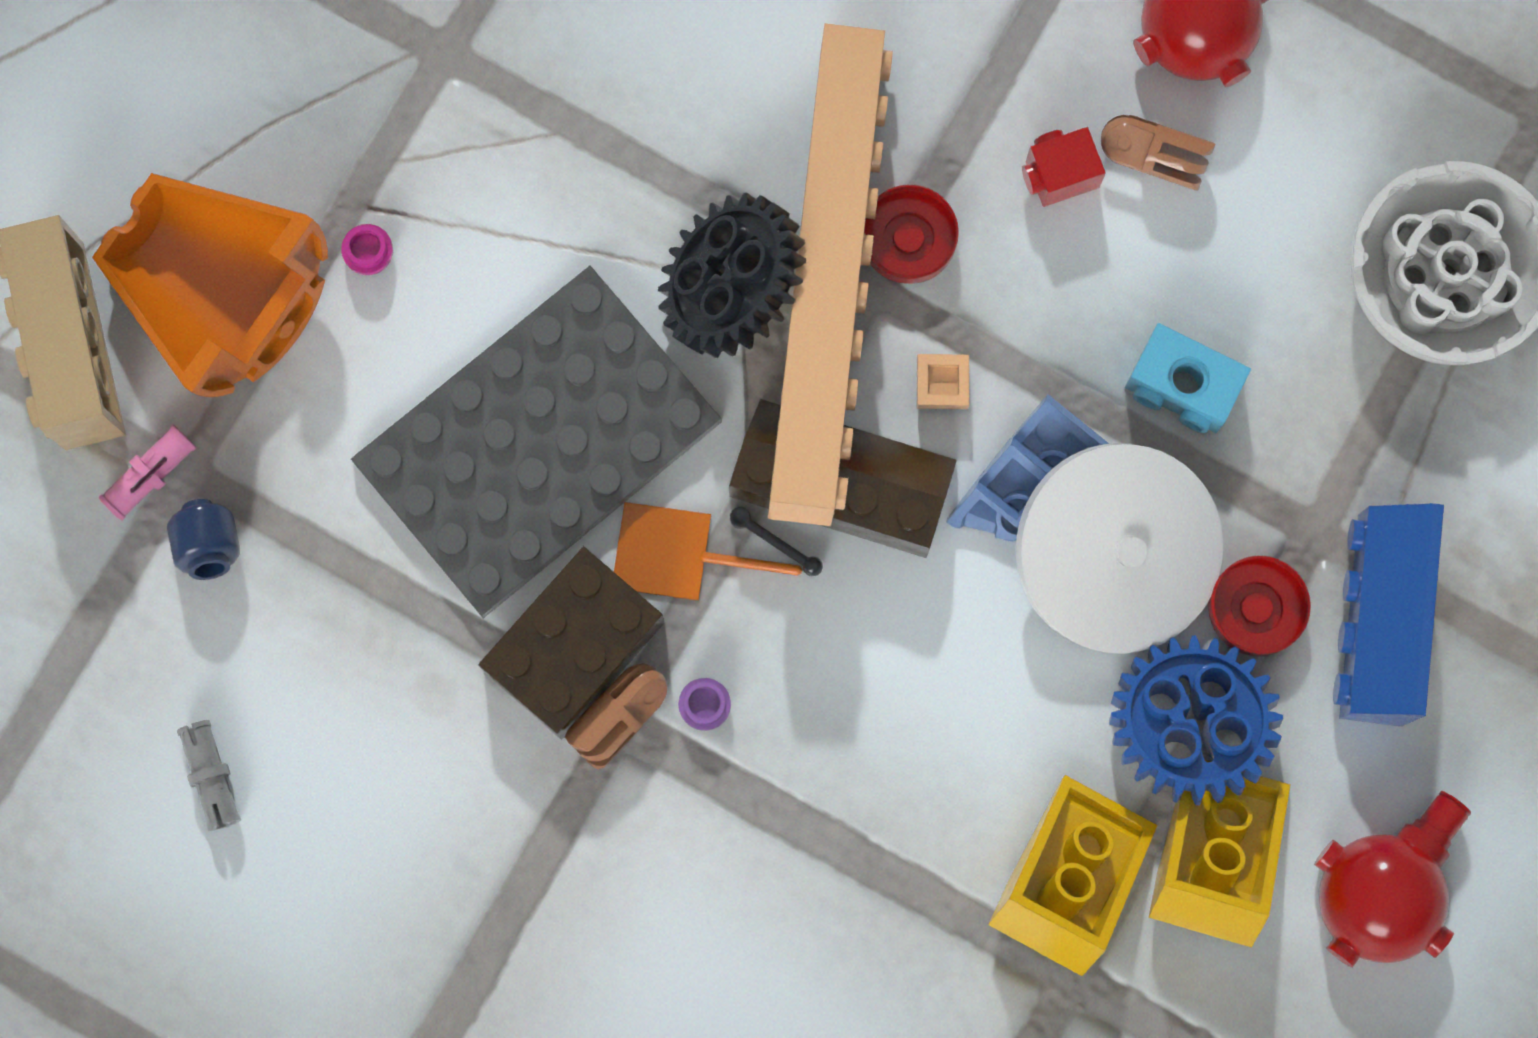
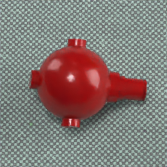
M1145 0L1141 15L1143 35L1133 40L1134 48L1140 60L1146 66L1158 62L1164 69L1178 77L1194 81L1220 78L1225 87H1230L1251 73L1246 60L1251 56L1259 42L1263 28L1262 4L1269 0Z
M1440 791L1421 818H1417L1412 825L1406 823L1397 836H1366L1349 843L1345 847L1332 840L1324 848L1314 865L1324 872L1319 888V905L1323 921L1333 937L1326 947L1333 956L1353 968L1359 958L1378 963H1394L1410 959L1424 950L1436 958L1446 948L1453 938L1454 932L1444 925L1449 909V892L1441 867L1450 856L1447 850L1452 845L1451 840L1468 819V816L1471 815V811L1461 801L1444 791Z

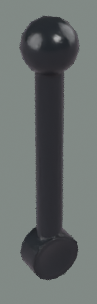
M737 507L731 511L730 522L735 528H747L801 564L803 571L808 576H817L822 572L823 563L818 557H807L753 521L747 509Z

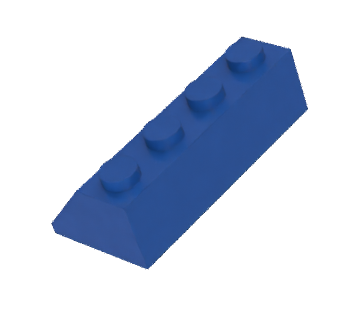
M1443 504L1368 506L1358 515V520L1352 519L1350 522L1347 547L1348 550L1355 551L1353 571L1347 570L1343 583V601L1350 602L1348 622L1341 623L1338 635V652L1345 653L1343 674L1338 673L1336 675L1333 688V703L1340 705L1339 719L1402 727L1426 716L1444 513Z

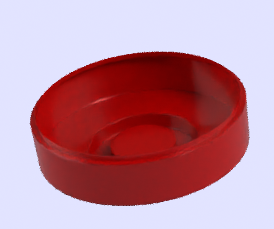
M900 185L881 193L877 198L875 219L865 218L864 234L873 235L870 265L885 278L904 284L925 282L940 274L952 260L959 236L957 218L949 203L937 192L919 185Z
M1250 556L1230 565L1219 575L1211 598L1208 601L1210 621L1219 638L1230 648L1238 647L1239 653L1259 657L1276 654L1292 645L1304 632L1311 611L1310 595L1302 577L1287 563L1269 556Z

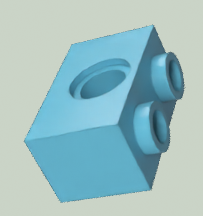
M1157 323L1124 388L1134 392L1133 399L1145 407L1153 410H1160L1161 407H1164L1180 415L1179 421L1196 432L1207 433L1210 430L1217 433L1225 424L1251 368ZM1179 372L1190 374L1197 382V391L1190 394L1179 391L1173 383V375Z

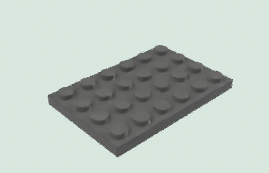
M589 265L353 456L351 461L484 619L721 424L722 418L591 265Z

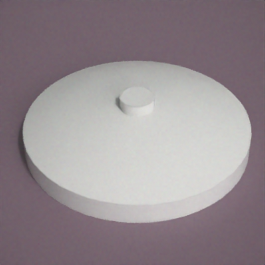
M1113 443L1094 446L1079 451L1060 462L1044 476L1032 492L1023 510L1017 532V568L1021 584L1029 602L1043 621L1058 634L1083 647L1100 652L1124 654L1148 650L1150 646H1159L1184 631L1198 617L1211 598L1213 588L1220 575L1223 560L1221 521L1213 499L1204 484L1186 465L1174 457L1150 447L1134 444Z

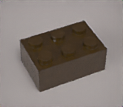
M583 546L480 661L478 666L562 740L565 737L566 731L611 685L665 623L664 617L659 610Z

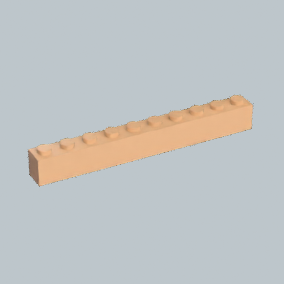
M824 23L800 237L805 240V244L798 250V254L806 258V263L796 268L795 272L797 276L803 279V283L794 286L793 297L796 301L792 304L768 519L831 526L834 510L845 509L848 478L838 477L840 459L850 460L853 428L843 426L845 410L855 411L858 379L849 378L850 361L860 362L863 331L854 330L855 313L865 314L868 283L859 282L860 265L870 266L873 235L864 234L865 218L875 219L878 188H870L869 179L870 172H880L883 142L874 141L875 126L884 127L888 102V96L878 95L880 81L889 82L893 51L883 50L885 30Z

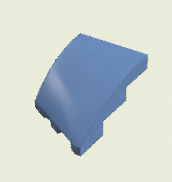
M1047 395L990 462L949 515L946 522L955 528L960 529L966 526L994 533L995 538L1012 542L1016 541L1019 522L1026 503L1044 476L1056 465L1073 454L1090 447L1109 443L1050 395Z

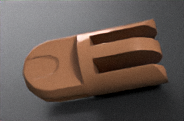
M1119 115L1107 122L1101 133L1102 150L1115 163L1196 191L1199 190L1202 182L1201 178L1196 174H1204L1206 172L1209 162L1204 156L1211 155L1216 145L1211 141L1134 115Z
M645 663L633 665L626 669L566 731L565 738L567 742L592 767L596 769L604 768L663 703L668 686L663 674L658 672L655 667Z

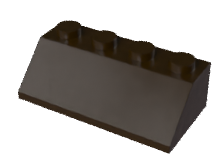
M760 399L744 437L729 484V497L769 509L780 413L779 404ZM844 425V426H843V427H846V428H853V427H850V426H847V425ZM853 428L850 460L840 459L838 477L848 478L845 509H835L831 526L824 527L927 558L957 460Z

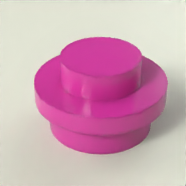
M362 224L352 228L345 235L342 241L341 253L346 265L352 271L361 275H374L384 270L390 263L393 256V244L386 231L379 226Z

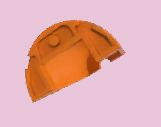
M151 173L145 183L135 191L131 198L130 206L133 213L130 220L123 227L116 226L108 230L92 258L187 390L203 397H219L234 393L235 386L233 384L244 378L255 382L273 368L290 350L308 324L318 304L325 283V279L320 277L318 273L320 260L323 262L328 259L326 238L320 226L306 214Z

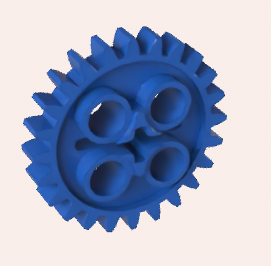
M1192 635L1187 649H1181L1177 640L1170 638L1167 654L1164 655L1158 647L1152 645L1148 652L1149 663L1135 657L1131 665L1134 675L1128 673L1121 674L1118 685L1124 691L1114 692L1111 701L1113 706L1121 710L1111 712L1109 725L1123 729L1114 733L1112 744L1113 746H1128L1120 762L1122 765L1138 762L1139 767L1134 778L1137 782L1149 775L1155 778L1152 789L1153 794L1156 795L1165 785L1172 787L1173 802L1177 803L1184 791H1191L1194 804L1200 806L1205 791H1210L1214 800L1217 803H1222L1225 796V786H1228L1232 792L1239 796L1245 788L1243 777L1256 784L1262 775L1258 765L1270 767L1275 756L1267 748H1277L1282 736L1272 731V729L1280 727L1283 715L1269 710L1277 706L1280 697L1279 694L1274 693L1263 694L1271 678L1269 675L1256 678L1251 675L1257 662L1254 658L1242 665L1236 662L1239 651L1238 647L1234 646L1226 655L1219 653V641L1216 638L1211 641L1207 650L1200 649L1196 635ZM1180 678H1185L1188 681L1191 690L1190 700L1182 683L1179 681ZM1205 682L1217 683L1224 689L1226 695L1222 697L1208 696L1203 692L1200 685ZM1155 694L1167 695L1174 701L1176 706L1168 710L1157 708L1152 704L1150 697ZM1191 704L1195 719L1197 721L1205 720L1201 737L1195 719L1186 720ZM1220 730L1233 731L1239 736L1242 744L1238 746L1225 745L1219 741L1216 732ZM1201 739L1209 756L1213 759L1212 762H1206L1203 758ZM1170 742L1182 743L1188 747L1191 756L1184 759L1175 758L1167 752L1165 745Z

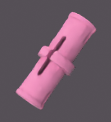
M172 425L170 430L142 457L135 455L129 461L132 467L104 494H101L98 497L99 500L117 518L123 521L126 515L154 488L159 491L166 484L163 479L197 447L175 425Z

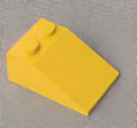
M1263 776L1260 777L1256 784L1243 777L1245 788L1239 796L1232 792L1228 786H1225V796L1222 803H1217L1210 791H1205L1200 806L1195 805L1191 791L1183 792L1179 801L1175 802L1156 875L1148 918L1252 948L1270 915L1290 784Z
M1064 775L1010 876L988 925L1083 976L1107 948L1158 825Z

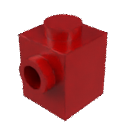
M1088 127L1065 135L1062 130H1054L1039 136L1034 140L1035 145L1030 146L1025 161L1026 165L1022 166V174L1031 195L1038 193L1043 207L1100 188L1106 172Z

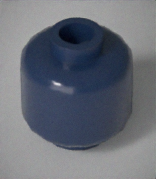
M208 499L191 500L185 503L181 510L175 513L167 523L173 563L175 567L183 573L189 574L193 579L210 580L223 576L230 570V566L234 564L240 555V545L234 516L230 510L222 505L213 504Z

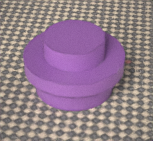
M699 678L693 680L684 687L680 694L678 702L679 712L683 720L690 727L701 731L713 730L721 726L729 716L731 709L729 693L720 682L714 679Z

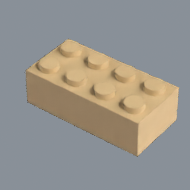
M60 215L0 229V276L2 279H8L11 297L4 299V304L12 328H18L22 346L15 348V356L22 377H29L33 396L26 398V407L33 427H40V430L47 438H51L65 450L126 436L84 243Z

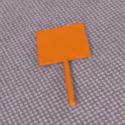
M624 502L614 572L637 592L699 601L704 562L791 575H800L802 568L794 564L706 552L711 514Z

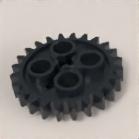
M743 193L740 201L731 195H727L723 208L714 202L710 203L709 217L706 219L698 214L693 216L695 229L692 232L683 229L679 232L684 243L681 248L670 247L669 253L675 257L674 263L666 265L661 269L670 278L669 281L658 287V291L668 297L658 308L668 315L663 324L674 331L672 335L674 339L701 355L706 352L712 357L718 358L723 351L733 357L737 353L739 344L749 350L753 348L755 333L768 338L770 333L767 323L771 319L783 322L784 317L779 308L783 303H795L796 299L788 291L791 286L803 283V279L794 274V269L806 263V258L796 252L805 244V240L795 234L800 226L789 218L790 213L762 195L754 198L748 193Z

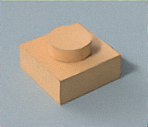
M918 354L916 409H968L969 355Z

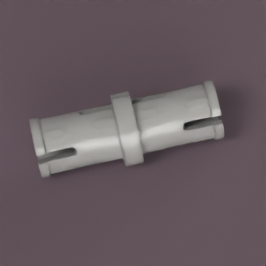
M210 720L192 723V728H189L187 725L179 728L177 733L181 738L191 770V774L187 778L190 787H196L208 824V831L227 827L226 823L233 825L241 821L226 778L231 774L229 766L221 762L210 727Z

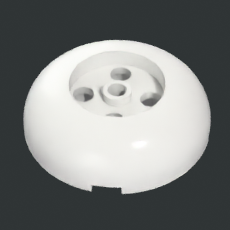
M1446 161L1444 164L1411 169L1388 183L1374 197L1361 217L1354 234L1350 260L1351 277L1357 300L1364 314L1375 329L1391 344L1403 352L1424 361L1443 365H1469L1492 360L1509 352L1525 341L1538 328V201L1520 183L1508 175L1485 165L1465 161ZM1436 227L1445 228L1449 233V242L1444 245L1433 243L1429 237V231ZM1478 253L1487 254L1492 271L1481 272L1477 269ZM1445 264L1450 265L1454 269L1455 275L1445 270ZM1416 268L1421 271L1424 278L1423 284H1411L1404 274L1405 269ZM1449 296H1463L1468 303L1466 313L1458 312L1452 300H1448Z

